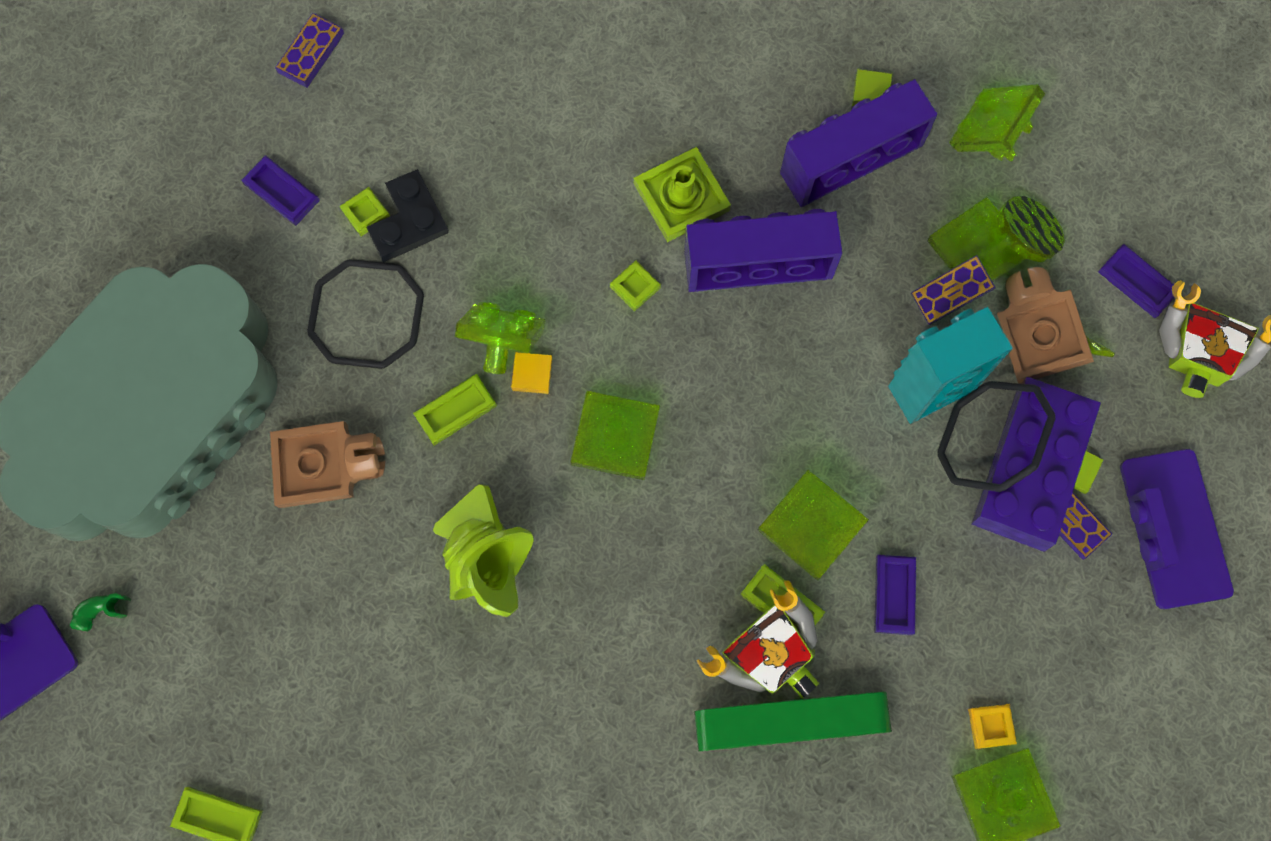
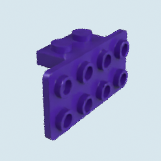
M1185 449L1123 461L1120 464V471L1130 505V515L1136 527L1141 556L1145 561L1157 607L1165 610L1232 597L1234 594L1233 585L1195 452Z
M32 605L8 623H0V721L78 666L77 657L47 609L42 605Z

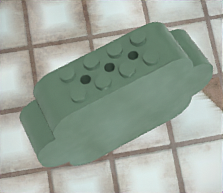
M207 264L185 267L171 278L161 271L149 267L130 268L116 275L0 403V447L11 456L6 462L0 477V492L7 507L26 523L72 541L92 539L103 533L106 529L130 538H145L160 532L172 519H178L183 516L190 507L189 499L198 489L206 488L213 481L216 475L214 470L223 459L228 460L237 453L241 446L240 439L248 430L253 431L261 425L266 415L264 411L272 403L277 391V375L274 367L260 352L268 336L267 319L263 311L245 289L220 268Z

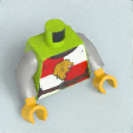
M1180 280L1172 286V294L1176 300L1174 303L1169 304L1159 333L1165 354L1170 357L1168 367L1186 374L1181 391L1188 396L1202 398L1205 395L1208 383L1219 387L1228 380H1238L1258 365L1271 348V315L1264 319L1262 323L1264 332L1259 335L1257 334L1259 328L1195 304L1194 302L1199 299L1201 294L1200 287L1195 283L1192 285L1190 293L1182 297L1181 291L1184 288L1185 282Z
M789 580L784 581L788 590L786 594L779 596L774 593L773 589L770 590L774 604L724 649L722 653L725 657H722L714 646L706 648L713 657V660L709 663L697 660L705 675L710 677L719 676L734 685L757 692L768 690L772 694L787 682L802 699L818 686L819 682L805 667L815 656L814 647L818 641L813 614L797 596Z

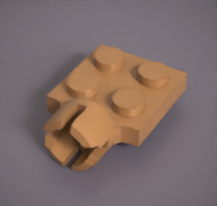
M1041 267L1027 268L1032 283L1031 287H1025L1020 271L1014 273L1006 280L1005 287L1010 300V306L1006 310L998 312L997 315L1001 329L1013 347L1009 355L1018 383H1022L1026 377L1038 379L1094 362L1071 290L1064 292L1054 290L1049 273Z
M344 421L270 432L274 506L278 508L354 498V484L360 480L379 478L384 474L385 461L379 462L377 457L385 455L380 438L374 433L350 435L348 424Z

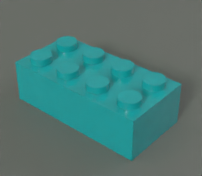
M988 307L974 313L972 308L967 309L951 319L952 325L940 331L937 326H934L916 337L917 343L908 349L909 355L901 360L902 366L893 372L895 376L888 385L910 424L967 396L977 389L1013 349Z

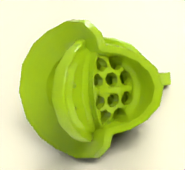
M479 484L434 524L433 531L435 534L448 539L442 555L445 560V568L449 570L450 600L456 601L474 596L478 604L491 614L508 617L518 609L515 576L519 573L533 545L534 539L532 533L522 527L505 529L503 524L500 523L489 486Z

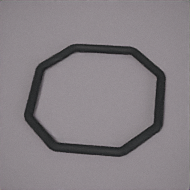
M354 259L345 260L320 278L315 284L307 328L308 336L324 357L333 364L386 368L411 350L417 343L424 300L423 291L404 267L399 264ZM349 266L398 271L417 295L410 341L384 361L334 357L314 332L322 286Z
M997 381L985 382L954 405L939 445L938 458L950 482L958 486L1001 492L1036 471L1040 465L1055 421V412L1040 387L1036 385ZM990 388L1034 392L1048 417L1032 463L1001 484L957 478L945 455V451L961 408Z

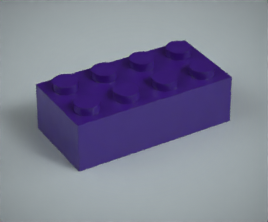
M915 79L904 85L896 83L889 87L882 96L874 100L864 99L858 102L851 111L841 116L834 114L826 118L819 127L809 132L802 130L794 134L787 142L780 174L800 207H803L924 146L938 114Z
M812 209L800 215H788L785 212H777L768 215L767 218L752 219L750 216H737L730 219V221L722 222L701 219L693 224L686 225L684 256L688 292L833 279L843 254L837 211L826 212L823 209Z
M1026 377L1021 384H1032L1040 387L1055 412V421L1040 465L1036 471L1005 491L983 490L972 525L1045 552L1057 543L1101 402ZM1016 391L986 482L1001 484L1032 463L1048 417L1034 392Z

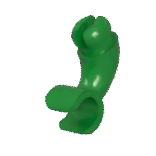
M117 593L108 596L98 595L90 597L75 607L72 612L73 617L70 621L71 629L90 631L93 626V619H96V616L101 611H104L110 617L125 618L127 615L116 613L114 606L118 600L131 601L128 596Z

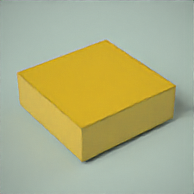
M515 352L511 384L512 391L549 394L552 355Z
M1010 704L968 709L975 749L1017 744Z

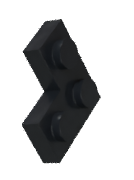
M418 169L385 183L398 213L367 226V231L382 262L407 253L449 233Z

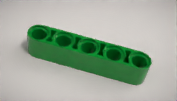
M886 692L694 711L698 752L892 732Z

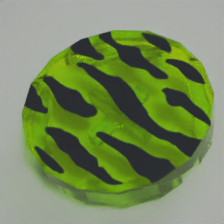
M1014 196L999 209L997 223L1000 233L1003 235L1006 232L1011 239L1008 242L1010 247L1024 258L1035 262H1044L1046 259H1052L1063 249L1065 242L1063 229L1056 217L1036 200L1025 196Z

